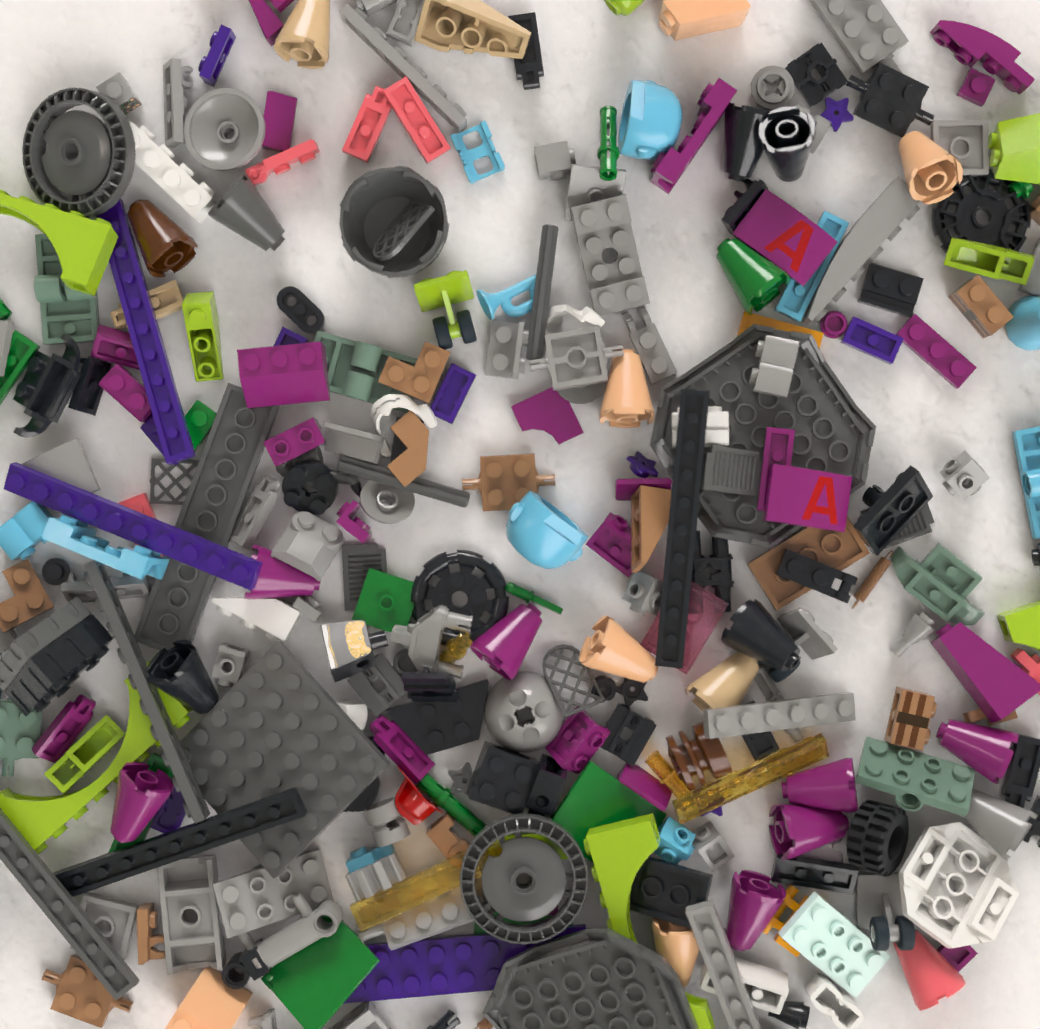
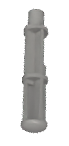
M759 665V670L754 680L766 701L784 700L781 692L769 676L766 667ZM799 728L784 729L786 733L791 735L795 743L804 738Z

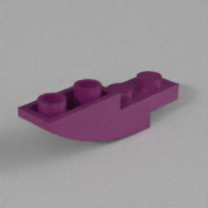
M940 20L930 32L934 36L933 38L936 43L950 49L961 64L972 67L979 60L983 63V68L988 73L997 75L1003 81L1004 86L1011 92H1016L1020 95L1035 80L1015 62L1021 52L1008 42L986 30L956 21Z

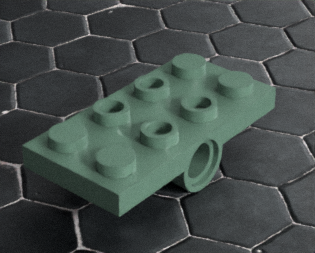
M45 234L35 235L38 275L34 278V291L36 299L40 303L43 344H65L64 340L61 339L63 333L75 340L76 343L94 342L98 325H100L97 291L95 296L69 289L60 278L63 271L53 244Z
M318 330L314 342H322L326 347L330 392L372 404L388 394H405L379 383L378 380L389 356L413 367L417 362L416 358ZM401 407L393 408V410L403 413L410 411Z
M866 736L855 783L896 795V804L906 811H918L925 804L966 817L970 807L976 769Z

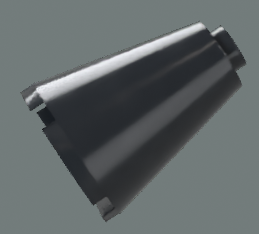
M729 103L725 108L723 172L729 173L728 179L744 182L745 177L751 178L764 151L759 140V125L761 121L763 123L768 117L767 114L771 111L746 105L738 107L734 106L735 103Z
M794 106L780 107L767 114L768 117L763 123L761 121L759 125V140L777 177L782 181L792 182L799 179L803 174L815 138L816 126L812 115L808 112L807 114L800 112V109Z
M754 599V602L748 600L741 605L730 618L734 622L730 630L725 627L722 632L721 641L727 647L783 672L787 669L793 670L801 659L798 646L761 602Z
M177 640L173 642L175 647L168 651L165 647L152 658L147 667L148 681L196 713H208L217 704L219 695L195 646L188 640Z

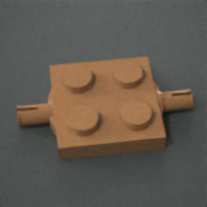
M535 453L480 456L481 471L478 478L462 479V484H473L462 485L463 490L479 489L482 496L483 511L511 510L512 506L520 502L529 491L537 494L539 486H555V480H551L555 479V474L538 475L535 467Z
M74 954L70 957L66 970L62 974L46 969L43 974L44 976H42V981L57 985L51 1010L99 1028L104 1026L109 1012L114 1007L129 1013L134 1001L122 997L115 1001L84 961Z

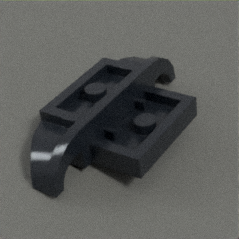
M64 333L61 336L66 346L63 356L61 357L53 353L50 357L37 350L35 356L28 364V370L22 382L16 388L13 400L26 407L24 413L32 417L26 426L15 428L14 433L21 437L37 436L44 432L52 422L58 423L82 373L78 372L81 361L79 346L75 340Z

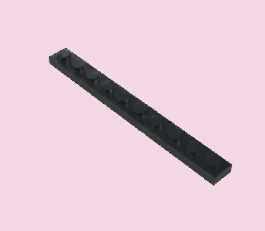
M681 388L655 666L683 669L710 390Z
M294 787L206 818L198 823L186 825L53 872V874L70 895L74 897L302 818L308 811L297 788Z

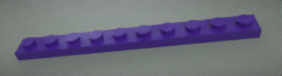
M120 198L113 207L96 217L111 223L112 228L118 235L109 263L165 461L171 465L196 457L124 203Z
M10 463L4 490L250 591L256 587L263 562L20 463Z

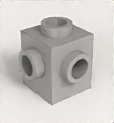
M966 451L962 452L957 458L950 459L944 465L943 470L940 471L945 479L942 485L951 495L954 496L958 493L964 500L968 496L976 494L980 490L981 485L990 478Z
M638 571L634 573L622 599L631 603L629 609L643 616L646 611L657 616L661 607L663 582Z

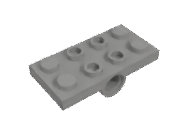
M319 848L301 853L274 879L260 864L253 867L250 871L212 883L227 938L301 914L292 901V898L298 893L303 895L312 910L316 909L324 901H334Z

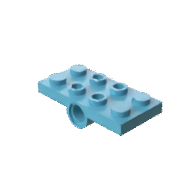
M1040 426L1012 431L1032 539L1040 538Z

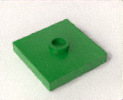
M369 567L352 620H364L366 625L392 633L395 624L408 626L414 608V602H411V590L414 582Z

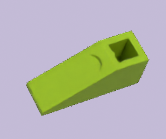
M214 291L186 293L182 309L196 382L223 380L219 318Z

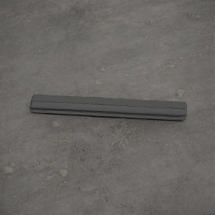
M551 224L542 226L526 353L527 360L543 358L558 237V227Z
M341 455L337 464L339 471L460 507H467L470 499L469 492L419 477L404 488L388 468L345 455Z

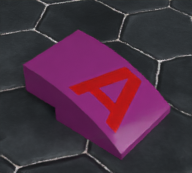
M767 189L732 233L735 238L787 272L790 278L802 287L805 286L838 243L818 225Z
M771 464L763 521L845 532L852 477L806 468Z

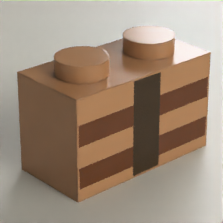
M979 275L967 280L948 296L982 338L993 335L1013 318V315Z
M896 686L884 740L891 744L923 751L924 744L927 745L930 739L931 732L928 728L930 718H933L936 713L937 703L934 702L935 697L927 693Z

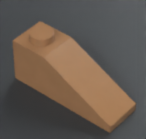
M641 485L631 496V572L637 573L648 562L669 522L672 490Z

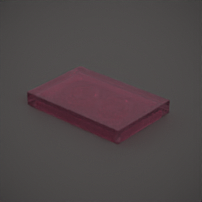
M692 581L683 669L676 668L686 675L689 673L729 605ZM660 611L641 642V645L654 655H656Z

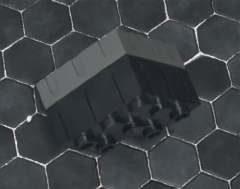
M75 597L13 641L0 660V688L3 692L6 691L5 694L25 716H28L34 710L40 713L51 703L50 700L55 696L60 698L71 688L70 685L80 677L79 674L84 670L89 672L100 662L99 659L108 653L109 648L107 646L114 638L110 636L93 614L91 615V612L81 600Z

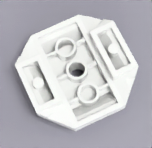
M961 822L925 828L899 872L903 915L946 948H957L994 941L1019 896V891L1012 880L1007 861L984 839ZM950 879L953 881L954 884L953 891L949 887Z

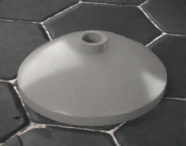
M233 88L215 89L202 95L190 108L184 124L185 142L192 156L205 167L216 171L235 170L249 163L259 152L265 138V119L258 104L248 94ZM234 131L233 138L228 139V134Z

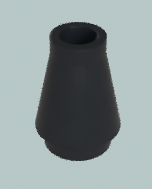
M785 1001L780 1015L768 1012V1016L774 1017L796 1029H799V1027L806 1029L810 1006L804 1005V1002Z

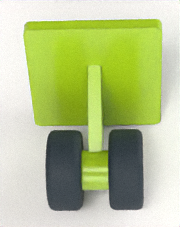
M467 270L452 271L446 276L435 279L425 278L413 285L422 312L446 307L450 323H447L445 316L432 320L440 348L444 350L452 348V339L462 337L465 344L477 340L470 311L463 310L457 312L458 321H455L451 307L453 304L474 299Z

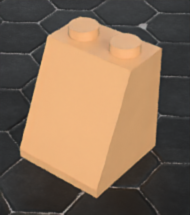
M665 0L662 4L658 18L660 22L658 24L666 36L671 35L674 41L739 27L743 24L751 5L747 0Z
M205 967L165 1029H232L253 992L245 987L240 989L227 987L222 980L221 972L211 967Z

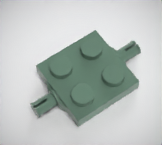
M9 698L0 700V759L3 760L1 776L7 777L8 766L9 777L14 776L15 760L21 758L38 759V756L31 749L40 739L42 711L37 713L34 710L28 716H25Z

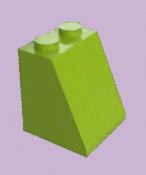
M1040 113L998 122L994 133L991 132L988 136V149L991 152L989 165L993 167L994 178L1040 184Z

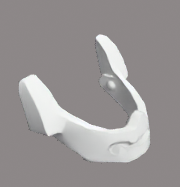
M566 305L552 306L548 310L545 335L553 334L555 326L563 322L562 316L566 314H572L580 322L587 321L599 327H602L605 322L599 314L589 307H585L582 311H577Z
M388 394L378 399L372 405L370 419L375 428L376 435L384 437L381 454L384 457H390L391 451L385 440L387 435L380 427L379 420L382 415H390L393 408H405L417 414L429 428L437 426V419L427 404L419 406L405 394Z

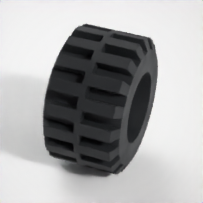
M874 800L863 802L857 809L848 831L847 857L849 864L854 868L883 877L892 875L902 861L908 843L909 824L906 811L902 808Z

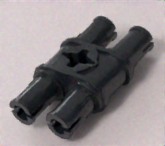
M700 530L696 531L688 614L704 613L703 588L710 585L711 588H714L715 612H732L731 587H733L734 581H732L731 559H733V556L729 554L728 540L712 537V554L710 557H704V555H701ZM709 563L711 568L719 571L710 574L709 579H706L704 574L696 573L701 571V569H705L706 564Z

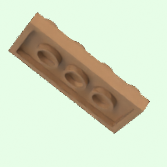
M847 516L845 532L805 527L748 562L747 566L771 605L777 611L811 590L808 587L775 574L785 549L840 571L870 554Z

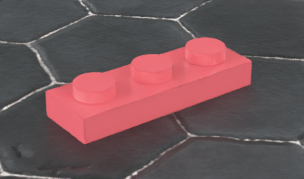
M407 76L383 90V95L426 164L451 149Z

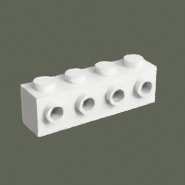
M131 122L130 126L135 141V163L201 224L207 218L208 212L212 207L218 205L212 198L215 192L204 182L200 185L192 179L195 173L184 163L178 166L172 160L175 154L164 144L158 147L152 141L155 136L144 125L138 128Z

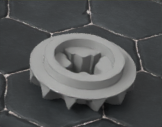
M766 66L760 69L752 79L751 96L756 101L757 106H762L766 110L784 107L794 95V80L790 73L782 67ZM779 80L780 82L776 89L779 94L773 92L765 96L768 89L765 84L772 85Z

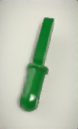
M508 582L507 586H505L506 592L526 601L528 604L532 601L560 615L563 611L561 607L533 595L534 591L526 590L512 582Z

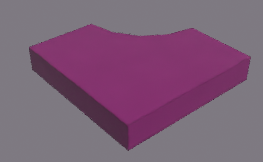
M553 387L511 406L522 432L531 429L542 430L553 436L558 444L584 433L570 403L562 398L557 390L554 391Z

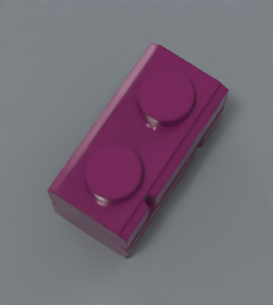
M116 364L99 382V386L140 422H145L152 414L144 384L135 376H132V373L124 366Z

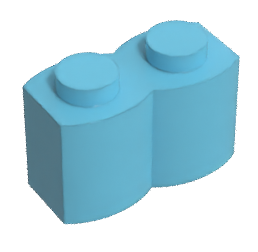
M32 501L0 526V546L11 560L21 558L24 561L36 552L34 547L42 541L43 544L48 542L42 539V535L49 517L53 516L45 506Z

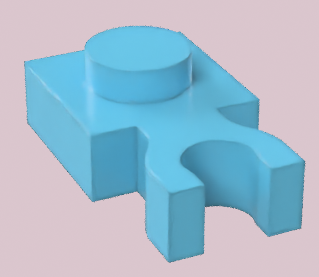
M393 844L383 847H372L366 850L365 846L360 847L350 853L351 857L346 861V866L351 873L394 853L395 848Z

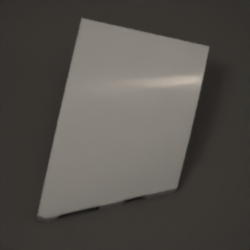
M77 438L22 464L91 493L101 490L81 442Z

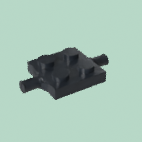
M882 63L877 64L872 76L866 82L853 75L849 77V80L858 85L847 81V87L849 86L860 92L859 102L853 115L902 138L909 125L915 119L928 126L932 121L923 116L934 119V114L920 109L929 86Z

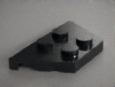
M485 679L455 688L459 694L457 702H409L389 708L387 713L426 755L479 740L489 681Z

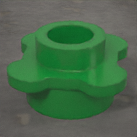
M1013 181L1008 184L1009 192L1013 193L1015 191L1017 198L1022 196L1025 200L1033 192L1032 183Z

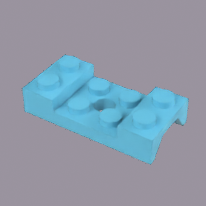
M61 515V518L49 517L42 539L136 578L143 579L147 574L162 580L170 559L161 556L160 553L139 545H135V548L109 546L110 542L96 537L97 529L88 526L89 524L66 515Z

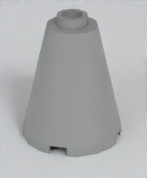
M972 789L969 811L966 817H962L1003 859L1008 861L1011 857L1006 853L1009 849L1014 852L1016 851L1032 826L1028 823L1029 818L1031 817L1036 820L1038 815L1033 811Z

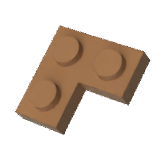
M424 342L414 367L389 356L378 382L430 404L451 352Z
M28 559L2 571L15 595L0 603V629L3 634L54 608Z

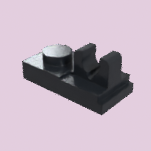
M746 178L744 180V184L748 188L746 192L740 193L737 190L734 192L737 201L726 210L724 217L721 219L730 234L734 232L766 189L768 190L764 181L755 180L753 182Z
M88 356V359L81 358L80 363L83 365L80 373L82 375L72 393L68 408L96 416L104 390L98 384L110 371L112 364Z

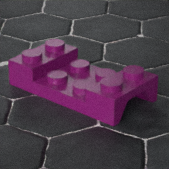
M718 78L714 85L709 82L697 103L700 106L697 113L699 118L690 132L693 136L689 137L686 135L678 147V151L671 147L667 154L660 153L650 171L654 174L651 180L652 184L667 194L671 192L725 113V108L737 92L735 88Z

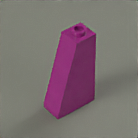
M961 622L952 627L948 623L935 632L938 637L930 643L991 723L1002 720L1040 691V683Z

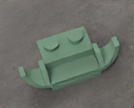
M938 542L921 563L917 559L911 558L900 546L893 552L891 560L904 589L946 622L949 621L955 624L961 622L963 625H975L984 616L985 612L974 607L966 598L983 579L982 575Z

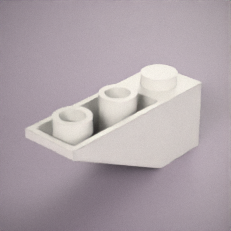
M216 597L211 601L218 605L217 611L230 617L233 613L242 618L240 622L243 625L254 630L256 626L266 631L265 636L275 642L288 640L302 615L300 611L292 606L293 604L280 597L251 600L244 599V597Z

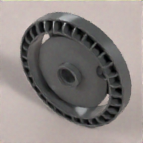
M67 88L51 94L33 112L23 139L22 155L25 175L32 191L43 204L55 205L61 211L67 213L77 211L86 218L93 217L113 207L124 195L130 184L136 158L133 131L121 108L102 93L84 88ZM87 105L102 117L105 124L89 112L80 110L66 111L75 106ZM57 189L68 194L67 198L64 197Z
M536 814L508 815L485 826L468 845L460 870L462 899L468 913L476 924L497 939L516 944L539 943L565 930L579 914L588 888L586 862L577 841L560 824ZM521 832H533L553 840L567 855L573 874L565 872L560 856L550 845L536 838L522 837ZM511 833L515 834L516 838L505 840L504 836ZM499 839L502 853L498 856L489 855L482 871V888L487 899L486 903L483 904L475 885V871L482 854L494 841ZM521 873H527L531 876V880L527 884L519 883L516 878ZM566 881L572 882L571 890H565ZM562 897L567 898L554 915L538 923L521 925L503 920L505 917L521 922L540 919L549 914L559 904ZM491 907L498 912L496 916L489 911Z

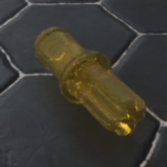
M459 634L456 638L449 640L446 643L445 649L439 655L440 661L454 664L456 660L462 659L466 655L467 649L473 643L469 639L470 634Z
M658 750L646 758L644 762L660 778L659 782L661 784L664 783L679 801L686 799L690 795L691 791L689 792L687 786L678 778L675 769L667 763Z

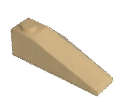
M425 0L414 41L444 52L461 50L465 54L482 52L489 53L490 56L523 59L531 32L481 0Z

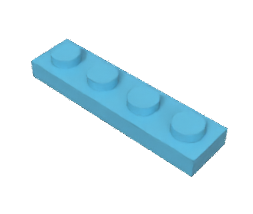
M827 211L822 213L817 225L838 243L804 287L790 279L774 311L798 323L801 321L849 225V222Z

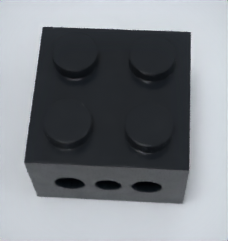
M484 741L466 793L470 800L512 814H522L540 763L536 758Z

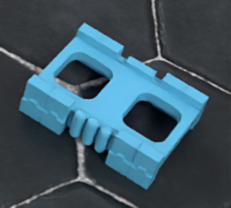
M486 120L463 132L450 135L471 184L504 171L505 165L499 152L496 153L492 140H490L492 135ZM474 131L479 132L483 141L482 145L468 150L463 142V136ZM488 156L492 162L493 169L478 175L473 162Z

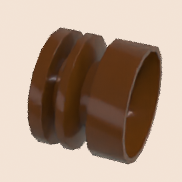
M703 721L692 726L694 739L690 741L683 731L678 732L682 742L679 746H677L672 735L665 737L671 763L678 778L687 786L689 792L696 789L691 778L694 775L697 776L700 784L703 786L706 785L703 773L706 770H709L716 780L733 773L719 738H704Z

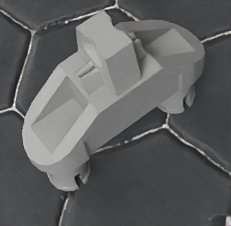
M439 605L418 619L416 624H408V626L395 624L390 641L403 644L404 648L409 650L408 655L419 673H423L424 667H428L431 673L452 674L454 680L460 683L464 666L440 661V658H438L445 628L469 634L473 616L450 612L447 606Z

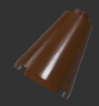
M137 200L130 205L127 216L147 270L152 276L165 277L164 272L172 270L176 273L191 262L196 255L194 247L198 248V245L190 235L151 201Z

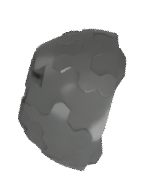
M404 166L370 170L356 179L348 188L340 204L339 225L341 238L350 258L370 271L387 276L388 278L409 277L430 266L439 256L447 241L449 232L447 211L441 192L414 170ZM411 199L430 205L435 209L408 243L394 257L386 261H378L374 257L373 248L375 243ZM418 211L413 213L412 217L417 215ZM408 216L402 219V222L406 221ZM416 220L411 222L410 226L415 224ZM404 235L398 237V241L401 240L404 237Z

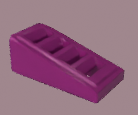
M249 0L267 42L273 46L284 24L264 0Z

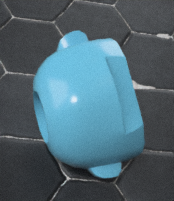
M631 80L621 113L618 135L619 154L642 160H656L661 152L667 154L671 147L674 148L681 128L682 108L679 99L670 89L653 81Z
M529 491L520 502L512 506L506 523L507 539L514 549L529 562L544 569L559 568L568 561L577 560L582 555L581 547L588 538V535L573 520L533 491Z

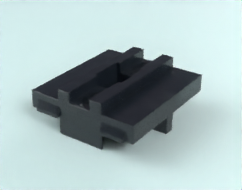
M822 43L816 44L785 67V70L790 73L795 86L810 107L818 104L829 94L846 85L848 81L837 66V60L831 57ZM815 68L822 77L818 81L813 79L810 72Z
M424 667L423 673L402 672L403 689L408 692L407 697L412 702H457L459 694L455 690L456 682L452 674L431 673L428 667Z
M618 703L611 717L606 722L605 728L610 731V734L600 748L605 751L607 750L634 766L657 725L654 721L636 713L628 706ZM624 727L633 730L628 741L619 737Z

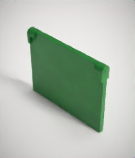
M589 761L550 819L560 824L574 837L584 857L593 863L592 856L587 855L584 847V839L590 828L651 813L654 814L658 828L667 814Z
M321 915L324 921L333 922L329 916ZM342 919L332 936L322 937L276 964L269 973L262 976L261 980L272 990L304 1029H322L380 960Z

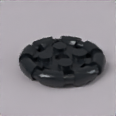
M989 170V174L985 177H972L970 174L963 176L960 184L956 183L952 188L954 192L949 197L937 202L936 208L932 209V228L934 236L938 235L942 243L940 247L946 254L952 239L948 229L954 227V232L958 236L956 238L989 245L998 240L1003 248L1015 251L1020 250L1027 238L1025 236L1026 230L1031 225V211L1028 200L1025 201L1022 196L1017 198L1015 191L1013 193L1009 192L1008 184L1013 181L995 179L992 170ZM988 184L995 185V192L987 190ZM967 185L972 190V193H969L968 195H966L963 190V188ZM1008 198H1011L1015 206L1008 210L1004 202ZM949 204L957 205L954 213L947 211ZM977 211L987 213L989 221L986 225H981L976 221ZM1010 223L1016 226L1014 232L1008 230Z
M457 550L456 553L447 554L443 552L423 565L424 570L419 576L416 575L413 581L411 602H414L415 612L412 614L416 622L432 610H425L424 604L425 599L431 598L434 608L443 605L447 606L450 612L473 616L471 633L461 635L458 630L446 628L443 631L441 645L463 648L462 646L470 645L475 639L507 615L509 596H506L505 586H507L506 580L499 568L493 562L490 564L482 558L483 555L469 550ZM459 563L460 572L450 573L449 565ZM475 567L485 573L480 580L471 574ZM433 575L441 579L435 587L428 583ZM494 588L496 598L487 599L485 589ZM457 591L466 593L468 597L467 604L462 607H458L452 602V596ZM484 611L492 615L487 623L479 619Z

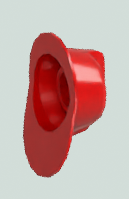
M397 765L396 767L405 777L395 795V805L398 812L413 825H419L436 810L443 813L417 790Z

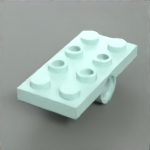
M815 891L778 932L781 938L855 998L891 958L886 951H875L872 948L870 938Z

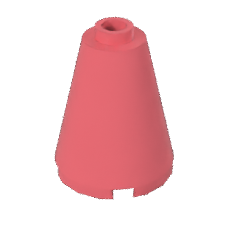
M917 929L915 930V946L912 950H900L896 942L893 943L913 1000L920 1011L938 1004V1000L945 996L949 998L966 984L963 976Z

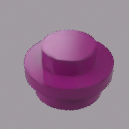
M827 312L820 320V330L828 338H838L847 330V319L841 312Z

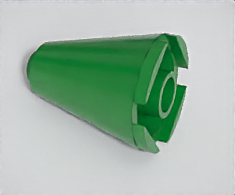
M727 238L717 247L718 253L716 258L744 310L749 315H752L753 308L758 312L770 304L781 293L778 290L783 283L787 286L791 278L787 272L737 238L732 240Z

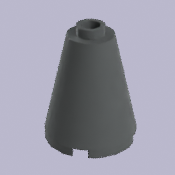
M246 174L221 197L217 206L214 205L208 212L212 219L265 251L269 248L275 251L285 240L282 236L285 230Z

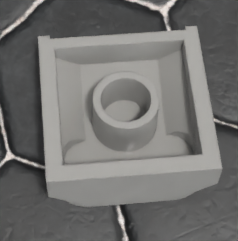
M300 511L293 515L289 526L270 556L280 559L320 582L341 549L345 538L337 526L310 512Z

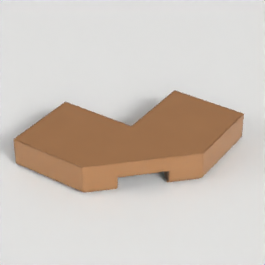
M412 411L406 413L390 427L407 449L387 465V468L404 488L426 470L429 430Z

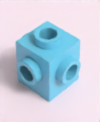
M668 816L658 827L661 841L659 847L653 853L664 861L678 864L682 859L688 860L693 853L695 847L692 846L696 834Z

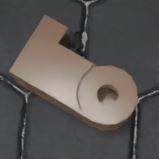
M446 812L427 828L426 834L451 864L461 867L464 854L470 842L459 837L452 828L455 819Z

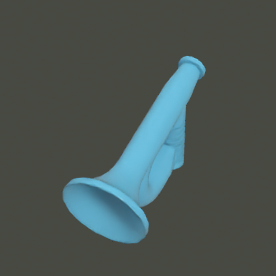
M536 274L500 292L487 293L478 289L476 291L477 297L486 316L493 320L495 311L500 304L502 310L511 317H520L531 312ZM529 290L531 300L518 306L511 304L513 297Z

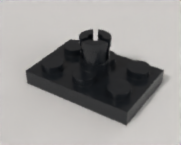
M910 465L897 476L895 482L886 492L877 485H873L872 488L869 487L864 492L862 501L871 508L860 515L853 527L868 549L876 556L885 549L933 498L920 472Z
M649 856L633 880L630 894V910L692 929L686 915V907L708 901L713 875Z

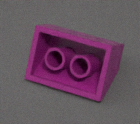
M322 342L237 350L239 377L247 408L330 401L326 347Z

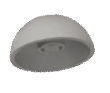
M518 672L512 681L501 678L491 688L486 698L484 718L488 731L501 746L515 752L529 753L546 747L556 737L564 722L562 712L544 676L534 672ZM552 684L557 694L559 690L554 684ZM560 700L565 711L564 702Z

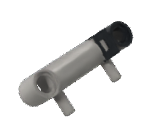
M301 893L296 894L292 901L302 914V918L265 940L261 938L255 942L249 932L237 935L245 950L234 954L222 971L224 984L231 989L243 988L251 977L254 981L269 973L273 966L322 937L332 936L343 918L342 907L337 902L327 900L322 902L313 911ZM321 915L329 916L333 922L324 921ZM234 967L240 968L244 974L238 973Z

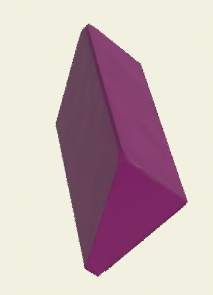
M267 91L264 110L266 129L265 138L261 146L262 149L279 152L290 149L297 98L274 91Z
M98 325L90 357L140 370L129 332Z
M616 479L615 499L631 500L632 494L641 485L671 490L672 479Z
M625 763L617 775L619 782L661 811H665L672 795V789L635 764L633 766Z

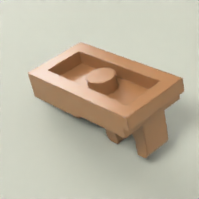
M143 903L137 909L138 965H144L145 962L152 959H163L166 956L165 950L160 951L154 947L156 943H164V935H153V931L158 927L159 921L158 911H154V903Z

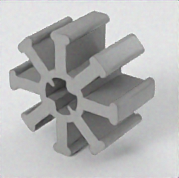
M396 851L345 875L356 901H360L363 898L367 899L377 892L384 891L392 887L393 884L403 881L407 877Z

